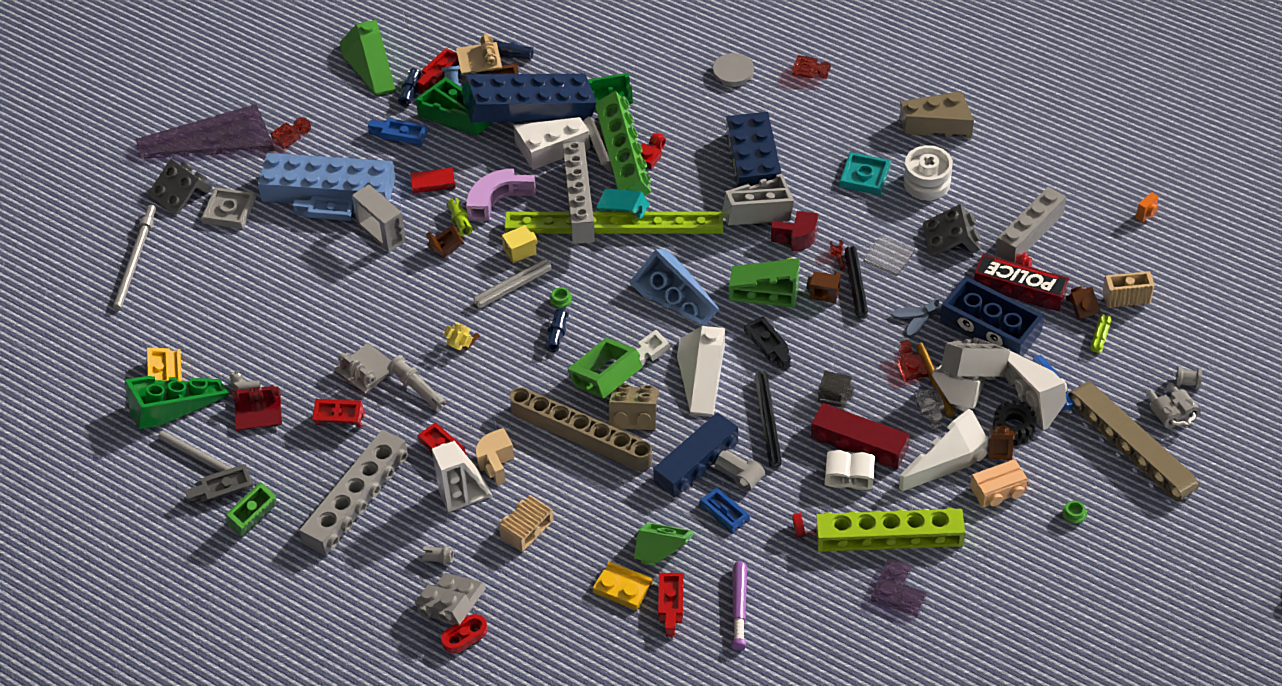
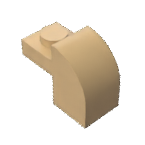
M501 428L483 436L476 447L479 471L486 470L488 477H493L497 486L506 483L504 467L501 463L514 459L513 444L505 429Z

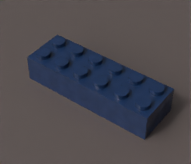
M586 73L466 74L461 92L471 123L542 122L578 117L583 121L589 116L592 117L597 103Z

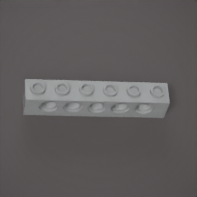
M584 142L563 143L573 244L595 242Z
M382 429L299 531L302 543L325 556L331 549H334L342 535L351 529L353 522L359 514L364 513L371 499L379 494L384 483L392 478L397 467L405 462L408 456L406 441Z

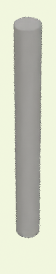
M161 431L158 435L159 440L219 472L231 468L164 431Z

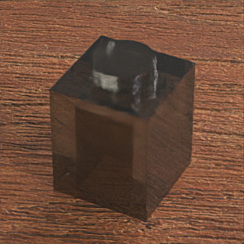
M825 370L819 386L818 402L845 408L847 401L852 400L855 387L851 386L852 377Z

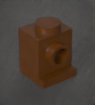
M814 271L813 276H808L806 289L810 290V299L836 303L840 290L841 272H836V275Z

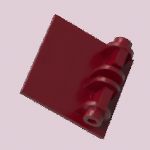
M258 386L256 391L251 387L250 391L248 389H237L236 392H232L235 403L236 431L282 425L281 392L279 386L262 387V390Z

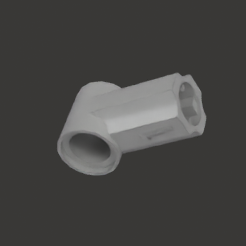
M723 450L715 462L716 469L733 478L737 486L747 492L751 491L765 475V470L758 462L754 460L747 462L728 450Z

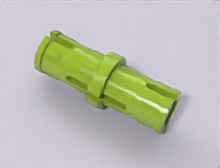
M451 198L447 202V207L451 213V220L456 224L461 236H465L463 230L466 236H468L473 231L468 221V214L462 208L458 198H455V202Z

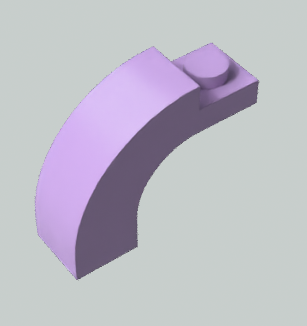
M503 169L482 177L474 184L468 194L466 204L468 221H490L492 206L504 197L535 196V175H515L514 169Z

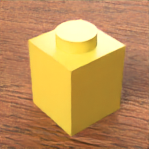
M526 225L502 235L503 250L513 264L537 254V237L534 232L530 233Z

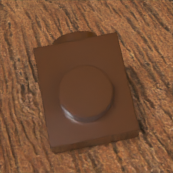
M451 225L436 237L430 231L426 233L429 240L427 242L429 249L434 254L437 252L443 258L465 244L454 225Z
M1082 285L1071 289V294L1065 297L1066 301L1071 300L1077 320L1101 313L1093 287L1085 289Z
M996 426L995 430L989 429L988 459L1012 460L1013 440L1015 439L1013 430H1009V427Z

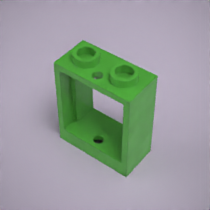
M606 337L567 369L574 387L604 399L642 368V364L639 359L640 354L634 347H629L619 341ZM612 358L617 359L603 372H601L600 374L596 373V371H598Z

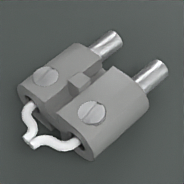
M1174 383L1167 385V389L1171 393L1169 398L1167 395L1157 397L1152 390L1146 393V396L1152 402L1150 405L1151 410L1166 428L1178 425L1191 426V421L1196 419L1201 412V409L1190 395L1183 389L1179 390Z

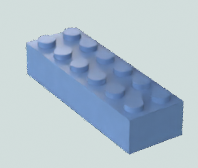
M267 153L258 181V188L262 202L293 204L295 199L307 200L311 199L312 196L352 199L354 193L370 184L390 202L395 183L393 161Z

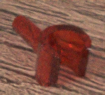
M839 240L838 246L833 245L831 241L830 254L836 256L840 269L844 270L845 265L842 258L843 241Z

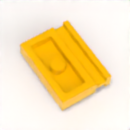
M147 348V376H155V380H168L169 377H177V381H182L180 349L170 351L168 348Z
M608 561L606 569L602 571L593 586V593L637 611L647 595L649 587L653 584V578Z

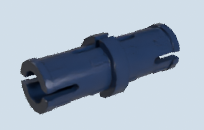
M493 41L497 42L499 54L508 55L509 58L520 57L529 60L533 58L534 47L518 45L516 42Z
M411 68L408 72L407 79L401 86V95L398 98L400 105L410 106L413 95L418 90L417 81L420 79V70Z
M559 308L555 310L553 321L548 327L549 334L545 348L550 352H557L559 350L561 339L566 333L565 325L569 313H566L565 309Z

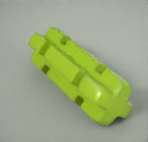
M1101 314L1099 316L1090 346L1092 352L1101 353L1111 324V317L1109 315Z

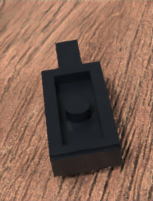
M764 316L744 325L745 333L771 362L776 361L783 371L791 367L788 344Z

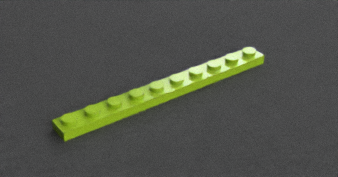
M506 212L505 233L526 225L530 233L534 232V234H572L569 212ZM593 212L594 234H723L722 212H645L641 219L636 218L638 212L635 214H631V212Z

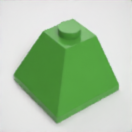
M647 522L638 530L634 559H639L640 563L645 565H655V563H659L683 546L694 535V531Z

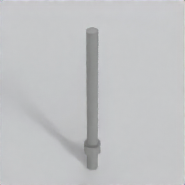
M148 205L145 216L140 220V230L113 304L115 310H121L148 231L152 229L154 223L153 216L156 211V207L153 205Z

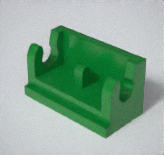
M629 73L588 79L596 102L616 91L621 97L624 96L629 104L633 103Z

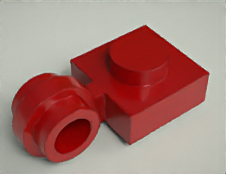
M659 132L651 135L650 145L645 143L641 145L643 150L641 156L649 169H652L661 158V149L666 144V137Z

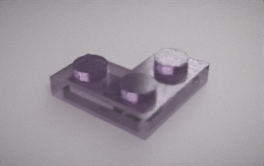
M888 558L871 595V601L918 617L926 599V592L905 585L911 572V565Z

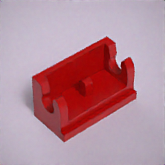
M315 399L312 421L315 425H321V422L353 423L356 424V427H362L361 417H364L365 410L361 401Z

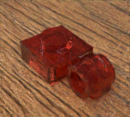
M299 117L295 120L294 125L291 126L286 122L271 132L270 135L279 146L286 149L301 138L300 134H307L311 130V123L307 118Z

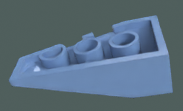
M655 249L629 282L644 298L653 300L665 308L672 309L703 326H706L719 310L717 305L682 263L667 249Z

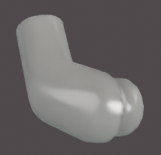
M238 371L230 374V385L236 390L248 389L250 391V388L253 387L254 391H256L258 386L261 388L260 380L246 381L242 378V373Z

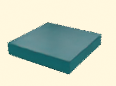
M849 152L839 181V187L881 196L891 167V160Z

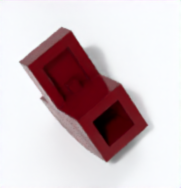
M797 211L794 223L772 221L771 242L791 244V251H801L809 248L816 240L819 213Z

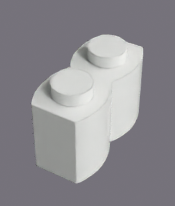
M842 450L827 452L825 485L834 488L850 487L857 490L872 489L875 456L865 452L850 454Z

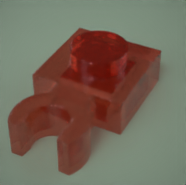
M797 55L792 75L813 78L814 75H817L819 78L827 79L828 71L831 70V64L828 62L818 63L817 58Z

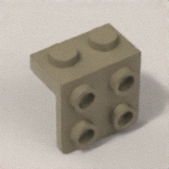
M621 384L611 394L609 401V425L617 429L656 430V409L659 389L654 388L652 385L631 387L629 384Z

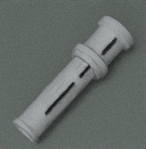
M402 355L392 359L387 370L390 373H395L403 385H409L436 412L441 411L443 407L440 404L445 406L447 401L418 376V370L415 367L411 368L405 362V358Z

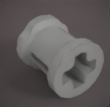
M1178 366L1175 386H1193L1199 390L1202 381V369L1194 371Z

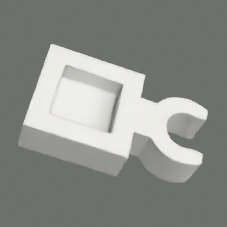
M655 330L638 342L640 348L636 350L640 354L639 359L643 366L647 358L654 361L671 347L669 342Z

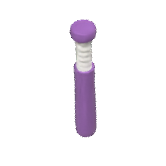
M738 561L732 566L733 622L735 633L731 647L734 650L741 651L746 648L744 623L746 621L747 565L744 562Z

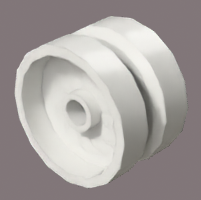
M928 145L911 150L905 160L904 187L911 196L920 200L931 201L946 195L950 189L953 160L950 154L942 148Z

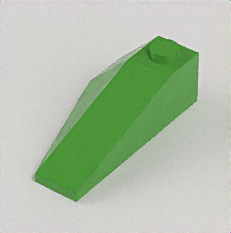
M377 20L356 24L339 42L343 59L353 67V71L361 76L365 85L375 96L396 92Z

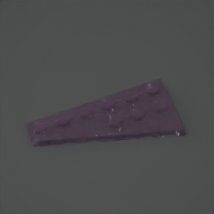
M257 104L135 139L142 159L167 158L170 154H181V157L189 156V153H200L201 155L234 154L236 150H247L248 153L256 152V149L275 151Z

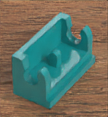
M605 189L596 208L598 211L631 212V214H635L639 210L636 218L641 219L650 204L642 191Z

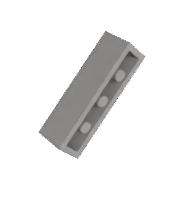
M1047 187L998 236L995 255L1003 260L1015 263L1017 254L1027 252L1064 214L1066 196Z

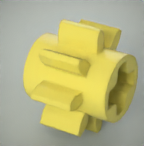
M457 322L452 327L448 325L443 334L447 338L446 344L458 350H461L463 346L469 347L473 339L469 334L471 329Z

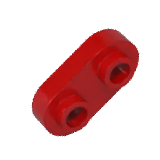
M472 614L464 618L460 625L454 624L446 629L441 636L444 650L453 654L459 653L484 638L488 631L486 619L481 615Z

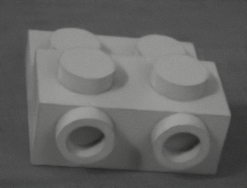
M444 573L435 586L429 584L415 601L420 615L425 618H434L444 623L460 625L486 588L481 581Z

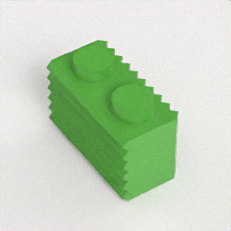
M260 482L226 513L225 522L240 537H243L247 530H250L251 527H254V524H257L258 520H261V517L268 514L271 508H275L276 495Z

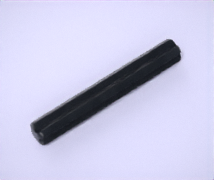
M848 246L845 248V258L855 313L859 319L862 317L866 318L868 316V307L857 248L855 246Z

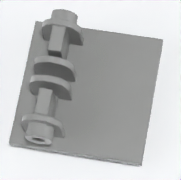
M366 343L352 355L341 353L338 357L340 365L334 369L366 394L391 374L387 370L391 360L372 345Z

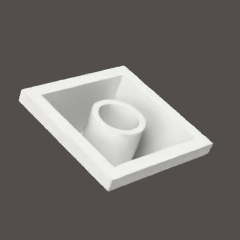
M941 365L936 368L932 376L949 403L956 405L955 408L967 411L970 408L973 409L978 403L985 379L980 376L978 380L969 379L963 376L962 380L949 377V373L940 370Z

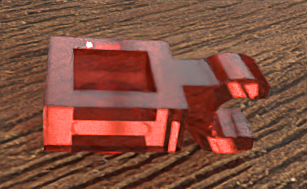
M909 340L900 341L901 348H899V353L902 358H898V366L904 381L927 377V369L920 353L913 355Z

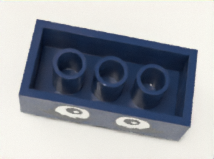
M768 112L726 116V136L737 187L747 184L753 186L759 184V180L766 179L769 181L775 179L776 175L781 174Z
M966 276L941 305V323L972 339L979 338L1007 348L1022 357L1042 333L1043 314Z

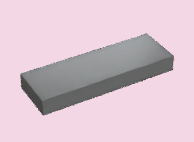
M589 116L583 121L589 130V135L601 164L613 174L601 126Z

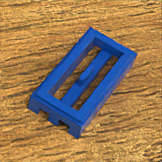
M717 487L699 501V506L732 534L736 532L737 527L741 528L744 522L750 521V515ZM714 496L717 497V498H718L722 503H724L727 507H725L723 504H720V503H719L716 499H714L713 497H714ZM728 508H730V509H731L735 514H737L740 518H737L736 516H734V515L728 510Z

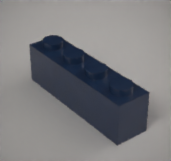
M717 412L653 468L654 483L674 498L680 492L686 491L696 478L702 477L706 469L713 463L715 464L718 455L723 450H731L737 445L739 440L738 427Z

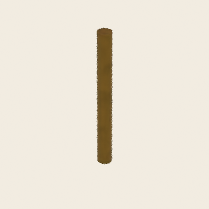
M919 343L915 348L947 418H953L955 411L932 376L935 367L924 343Z

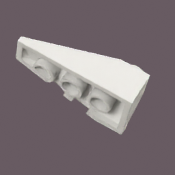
M701 326L680 338L677 361L681 371L690 415L708 417L714 415L725 348V328Z
M1010 351L1005 378L1010 385L1015 384L1020 401H1026L1031 406V411H1035L1036 423L1043 430L1048 429L1067 402V384L1063 378L1060 379L1052 370Z
M968 409L947 426V429L950 431L941 440L936 438L932 442L926 455L920 454L900 474L899 489L901 491L970 467L976 461L979 462L986 456L988 439L972 410Z

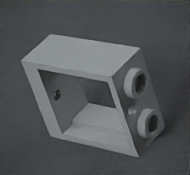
M370 184L352 195L357 225L390 253L406 242L402 212Z

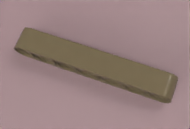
M1086 381L1068 393L1075 402L1073 408L1173 500L1181 501L1199 488L1196 477L1093 383Z
M518 387L511 391L510 404L511 412L514 416L634 470L646 471L652 466V448L647 441L526 388Z

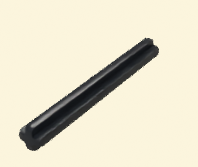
M758 371L755 374L768 462L771 468H779L782 465L768 374L765 371Z

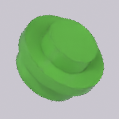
M564 287L555 288L550 295V303L556 308H565L572 302L571 293Z
M1073 500L1063 507L1062 515L1067 522L1079 524L1086 519L1087 510L1083 503Z

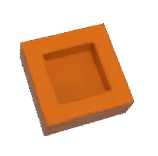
M1151 192L1138 203L1137 220L1143 223L1148 217H1153L1158 210V195Z

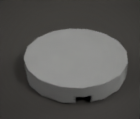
M730 53L719 57L714 62V78L717 82L718 80L722 82L724 86H743L747 84L749 79L753 78L754 65L747 56Z

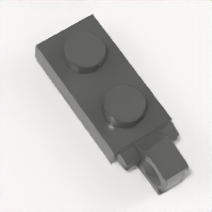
M243 464L200 478V481L195 483L196 487L185 490V494L189 504L200 500L202 503H209L254 487L247 466Z

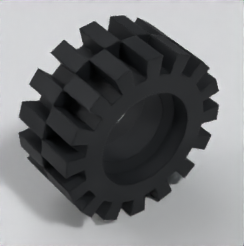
M1012 400V404H1009V401L1004 403V406L1000 404L998 409L995 410L993 429L995 430L996 426L1009 427V430H1013L1015 434L1013 442H1016V445H1021L1022 440L1025 444L1028 442V438L1032 439L1035 432L1037 420L1035 411H1031V406L1029 405L1024 407V402H1020V405H1018L1015 400ZM1016 419L1021 421L1023 425L1015 427L1007 424L1005 421Z

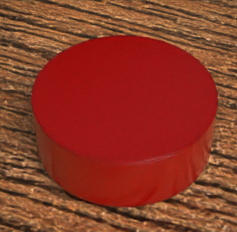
M801 512L794 513L792 519L797 538L806 536Z

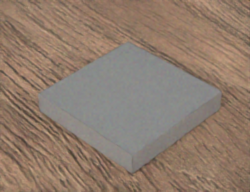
M214 187L201 217L202 224L243 229L256 200V194Z

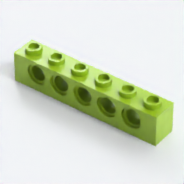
M946 508L884 512L852 511L848 513L827 512L816 514L818 552L964 546L965 526L962 509Z

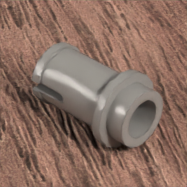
M424 546L422 549L425 551L422 552L423 562H443L444 565L453 562L454 550L449 548V546L444 548Z

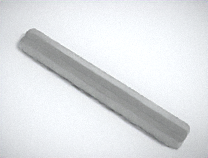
M543 259L473 298L475 305L478 308H482L549 272L552 269L550 262L547 259Z

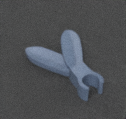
M940 298L933 299L931 303L924 307L898 308L892 312V316L898 319H913L907 327V336H914L922 329L928 317L941 314V306H936L940 304Z

